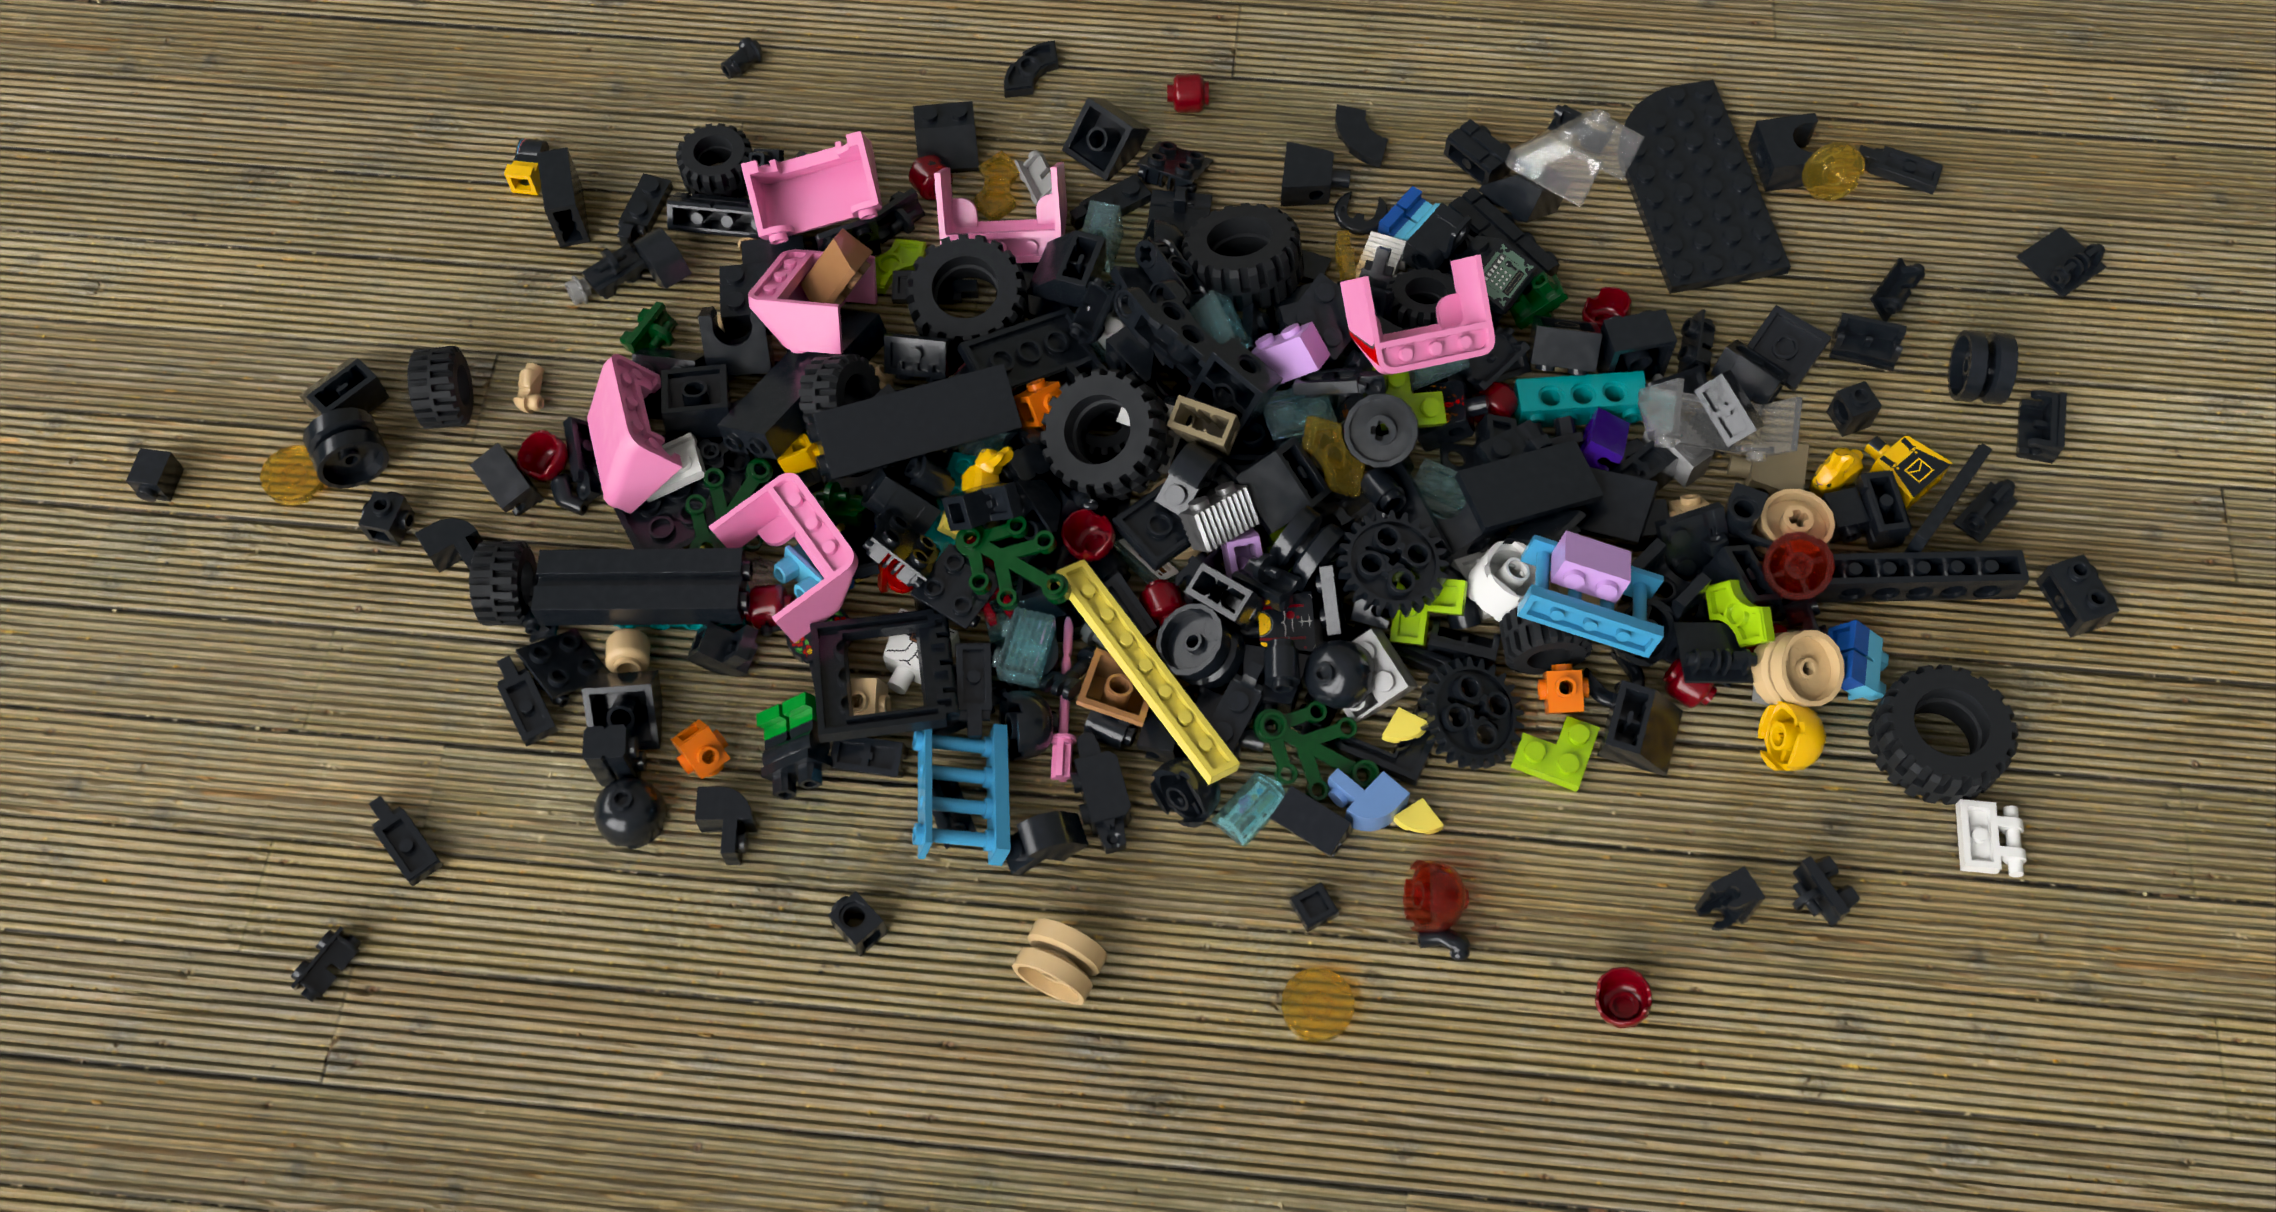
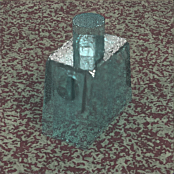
M1090 200L1082 232L1106 238L1107 262L1103 272H1111L1124 235L1121 209L1118 205Z

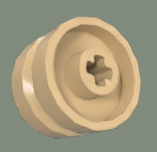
M1783 489L1772 494L1766 500L1762 513L1751 534L1784 546V550L1776 565H1770L1762 561L1759 562L1768 569L1782 574H1800L1811 569L1818 555L1823 554L1825 547L1829 544L1835 529L1833 512L1826 502L1812 492L1802 489ZM1755 547L1757 551L1763 554H1773L1768 548Z
M1818 630L1774 633L1775 641L1758 645L1754 649L1758 662L1755 667H1751L1754 680L1753 685L1759 696L1770 705L1779 704L1778 701H1786L1803 707L1823 706L1832 701L1841 690L1845 676L1844 659L1838 645L1832 638Z
M1038 918L1027 936L1031 947H1023L1012 965L1014 972L1026 983L1048 996L1066 1003L1082 1005L1085 1003L1093 987L1088 976H1096L1100 973L1107 959L1106 951L1090 937L1068 925L1046 918Z

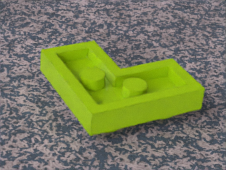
M1409 371L1387 375L1388 390L1386 394L1401 398L1412 407L1418 419L1419 428L1442 426L1447 423L1442 391L1412 393ZM1380 424L1381 431L1389 430L1388 427H1385V424Z
M1446 579L1445 583L1441 584L1443 589L1439 596H1435L1431 606L1424 603L1421 613H1417L1412 608L1409 616L1405 618L1401 610H1398L1394 619H1392L1390 642L1426 646L1430 613L1464 616L1468 582L1465 580ZM1397 582L1396 588L1400 590L1406 589L1403 584Z
M1566 716L1557 744L1523 733L1510 768L1577 792L1600 727Z

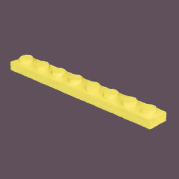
M1085 559L1057 570L1055 574L1063 575L1071 585L1072 591L1069 600L1208 785L1236 772L1240 762Z

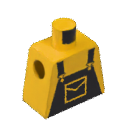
M1876 436L1864 448V451L1876 460L1869 473L1893 471L1906 511L1937 485L1952 465V462L1910 436H1903L1892 447L1879 436Z

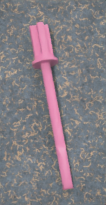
M1068 616L1065 619L1063 630L1064 656L1062 659V674H1065L1072 668L1070 658L1073 649L1074 627L1072 620ZM1062 695L1060 696L1058 733L1053 734L1051 741V780L1067 782L1068 779H1071L1073 745L1077 742V737L1068 734L1070 701L1063 699Z

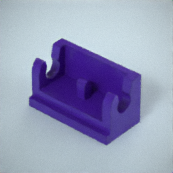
M1599 407L1582 431L1583 441L1580 442L1579 447L1589 467L1609 471V468L1606 465H1601L1598 459L1607 458L1611 462H1621L1625 453L1630 423Z

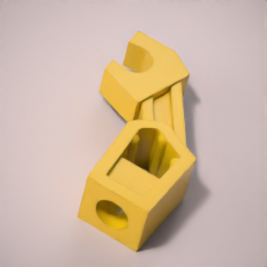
M804 433L790 445L777 461L785 473L796 474L816 467L815 457L820 455L818 445L816 443L811 444L808 436Z

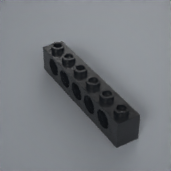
M2023 550L1819 554L1808 572L1811 593L1814 595L1817 603L2015 599L2030 580Z

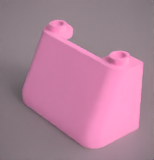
M861 131L846 135V145L838 141L835 142V147L782 162L773 159L769 161L770 165L758 166L757 160L741 164L759 237L763 240H769L770 244H780L788 241V236L858 217L860 220L877 217V212L882 209V202L871 141Z
M613 354L603 364L587 416V422L603 498L609 506L631 514L682 468L680 455L674 453L670 456L663 449L664 437L652 432L644 399L650 393L655 394L661 388L660 375L622 355Z

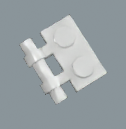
M1960 799L1955 804L1960 871L1998 874L2002 870L2001 861L2008 864L2009 876H2024L2023 864L2027 862L2026 850L2021 845V833L2024 832L2023 820L2019 818L2018 807L2013 805L2003 807V816H1997L1996 802ZM1999 831L2005 834L2006 846H2000Z

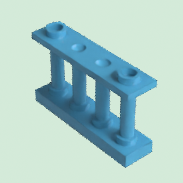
M1534 534L1521 555L1520 561L1536 566L1535 585L1531 584L1519 603L1517 616L1649 658L1664 637V626L1647 621V598L1651 599L1663 583L1664 576L1631 566V582L1623 592V595L1633 598V616L1614 611V603L1600 599V606L1583 601L1581 592L1569 588L1568 594L1564 595L1549 590L1551 556L1558 542Z
M993 724L988 737L984 736L983 739L933 735L932 729L914 731L912 748L918 751V823H915L913 827L912 843L913 845H918V859L926 858L932 843L983 847V851H988V865L1002 866L1011 850L1007 725ZM932 749L981 753V757H986V767L983 770L932 765ZM932 779L981 784L982 788H986L987 798H984V801L932 796ZM932 811L982 815L983 819H987V829L982 833L933 828Z

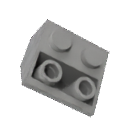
M1371 628L1352 641L1360 644L1369 652L1375 665V672L1372 671L1373 678L1371 682L1374 683V686L1366 700L1354 708H1342L1347 717L1354 719L1356 723L1392 705L1418 687L1417 682L1382 629Z

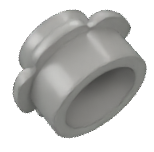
M573 275L572 280L565 282L566 290L575 305L582 302L587 304L588 296L592 295L587 281L584 278L579 280L577 276Z

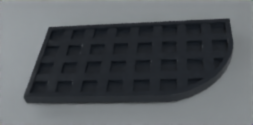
M1714 80L1670 86L1642 100L1633 109L1624 124L1618 146V156L1669 294L1788 274L1791 265Z

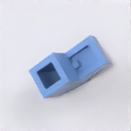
M1339 768L1328 778L1329 798L1337 806L1347 808L1345 819L1351 822L1353 829L1360 831H1376L1391 824L1394 816L1407 807L1410 792L1384 771L1365 790Z

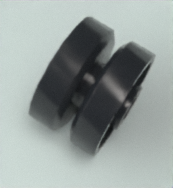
M1963 330L1960 332L1954 342L1948 368V389L1951 398L1955 401L1972 402L1979 396L1980 401L1983 403L1998 405L2005 403L2011 395L2018 370V345L2015 336L1994 332L1986 338V335L1981 331Z
M1371 394L1359 400L1348 412L1344 424V439L1351 454L1361 463L1373 467H1390L1403 461L1413 451L1419 437L1418 419L1412 407L1403 399L1390 394ZM1379 424H1385V427L1389 428L1388 434L1384 435V437H1380L1376 433V427Z
M349 407L325 412L312 420L305 428L303 434L304 445L312 460L319 481L328 487L343 489L366 484L378 477L387 467L390 458L382 437H380L373 416L365 410Z
M1308 505L1295 515L1269 551V554L1276 557L1277 567L1288 571L1293 566L1290 573L1301 577L1302 586L1298 589L1300 592L1307 591L1316 582L1315 576L1316 573H1320L1319 567L1333 560L1339 545L1343 543L1342 538L1345 534L1343 530L1333 523L1324 526L1319 531L1323 516Z
M1187 604L1173 611L1159 629L1156 641L1157 655L1169 671L1198 689L1204 687L1213 690L1227 684L1237 674L1243 664L1246 650L1243 634L1238 627L1204 604Z

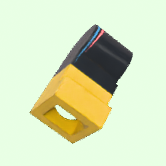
M519 140L513 163L507 164L504 172L512 193L539 194L541 181L537 153L549 151L547 141ZM521 180H528L530 185H522Z

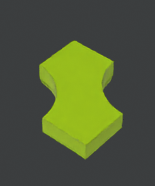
M896 238L892 247L887 252L875 257L877 293H887L889 286L892 284L894 270L915 271L913 264L919 256L923 258L926 256V241Z
M1727 580L1708 586L1706 599L1709 619L1726 623L1735 633L1740 647H1753L1775 641L1771 608L1759 607L1751 603L1743 594L1739 580Z

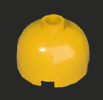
M1778 701L1779 704L1769 705L1760 719L1758 728V739H1764L1767 752L1760 750L1761 757L1766 765L1774 771H1796L1811 766L1820 757L1826 743V732L1821 718L1809 707H1803L1786 701Z

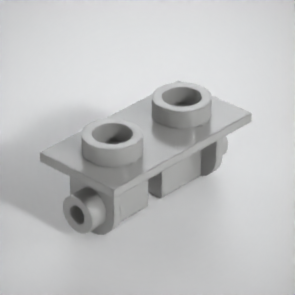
M1033 150L1029 153V158L1025 162L1017 159L1014 162L1020 172L1021 180L1026 184L1031 193V200L1037 205L1043 196L1052 194L1051 172H1049L1051 168L1044 154L1038 150Z

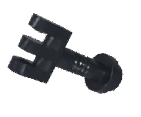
M1083 647L1077 654L1078 662L1065 674L1052 670L1041 680L1039 685L1040 691L1045 693L1051 691V694L1060 697L1062 695V698L1065 700H1073L1082 688L1079 678L1088 671L1094 652L1098 647Z

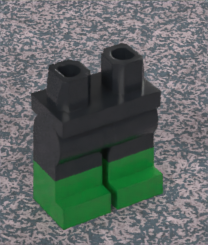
M804 692L782 702V705L777 704L757 713V727L764 729L765 750L762 754L764 767H761V777L772 781L773 796L784 800L795 797L797 794L796 782H798V786L805 789H814L821 786L822 771L832 767V757L828 756L830 742L820 743L815 696Z

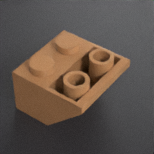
M842 228L800 284L810 302L841 305L871 266L866 260L873 251Z

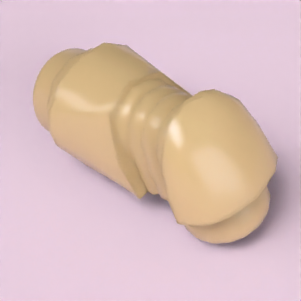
M527 363L525 368L520 371L517 397L513 398L515 406L529 414L540 411L544 406V399L541 397L540 391L545 370L534 363Z

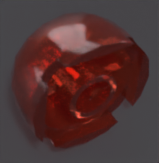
M1805 532L1787 533L1774 540L1766 551L1762 563L1764 580L1770 588L1779 594L1781 598L1792 601L1810 600L1822 593L1831 582L1835 569L1833 553L1827 544L1820 538L1817 539Z
M1417 859L1409 869L1415 870L1413 879H1406L1404 884L1403 905L1406 920H1413L1415 926L1410 927L1412 931L1424 933L1443 932L1454 926L1462 916L1463 911L1468 907L1469 892L1465 888L1459 873L1450 865L1438 861Z

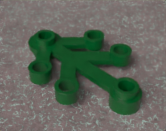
M755 458L748 463L745 472L746 480L728 506L722 487L724 482L723 472L718 468H710L705 472L703 482L709 488L716 521L749 498L757 486H765L769 483L773 474V468L769 461L763 458ZM762 466L765 468L766 473L758 475L754 472V467ZM716 474L719 476L720 481L713 484L709 482L708 476ZM699 494L689 496L686 500L685 508L687 513L691 515L696 536L691 542L689 549L700 548L703 545H709L711 548H726L712 531L710 533L708 531L703 514L706 508L705 498ZM697 500L702 504V508L693 510L689 505L690 502ZM758 535L756 536L759 541L758 545L751 546L747 543L741 548L749 552L758 551L762 546L763 539Z
M1022 516L1008 519L1006 524L985 530L982 526H978L972 529L960 530L957 533L955 539L956 547L963 556L969 558L972 573L969 578V586L978 595L988 593L992 587V582L985 573L984 555L994 561L1000 590L997 593L996 599L1002 609L1006 611L1014 610L1020 601L1013 587L1010 570L1041 587L1044 596L1049 602L1053 604L1064 603L1069 599L1072 590L1071 585L1063 575H1047L1019 559L1037 553L1049 554L1053 552L1057 546V541L1051 532L1046 530L1040 531L1033 540L1004 548H999L992 544L1008 537L1017 539L1025 537L1029 531V525ZM1023 523L1020 530H1012L1015 524ZM971 536H977L974 543L967 544V540ZM1043 539H1051L1047 546H1040ZM985 579V584L982 587H975L978 580ZM1060 582V587L1057 590H1049L1051 584ZM1006 595H1013V600L1010 603H1003Z
M1313 701L1307 704L1305 708L1285 715L1276 709H1266L1260 712L1254 720V733L1260 741L1270 745L1277 766L1274 776L1279 784H1291L1298 777L1297 768L1290 764L1284 742L1296 748L1308 783L1305 787V794L1315 801L1326 798L1329 792L1327 783L1321 778L1315 758L1335 769L1339 768L1363 789H1366L1380 775L1379 769L1374 762L1361 760L1355 763L1321 745V743L1336 738L1348 739L1353 737L1357 732V723L1354 719L1344 717L1339 719L1334 725L1302 735L1290 727L1306 721L1318 723L1324 720L1327 715L1325 705L1318 701ZM1312 706L1319 708V718H1314L1311 715L1310 709ZM1267 721H1272L1275 724L1274 733L1266 731L1265 723ZM1343 722L1350 725L1351 730L1349 734H1344L1341 731V724ZM1283 768H1288L1291 771V778L1288 781L1284 780L1281 776ZM1359 769H1363L1366 772L1367 777L1365 781L1358 779L1357 771ZM1314 784L1320 785L1322 789L1319 797L1312 793V786Z

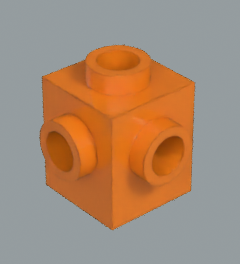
M1041 378L1026 385L1027 390L1014 396L1023 428L1041 426L1046 428V425L1042 424L1044 413H1050L1052 406L1048 404L1053 396L1058 398L1062 393L1059 381L1045 382V379Z
M1572 664L1551 665L1552 671L1544 672L1543 679H1538L1537 682L1539 700H1544L1545 714L1584 712V698H1589L1588 678L1582 677V670H1573ZM1560 683H1563L1567 687L1566 694H1563L1560 691Z
M700 719L670 739L681 754L676 759L688 775L694 772L701 779H704L706 776L712 777L718 774L724 768V763L731 759L725 751V748L729 745L717 729L712 732L709 726Z

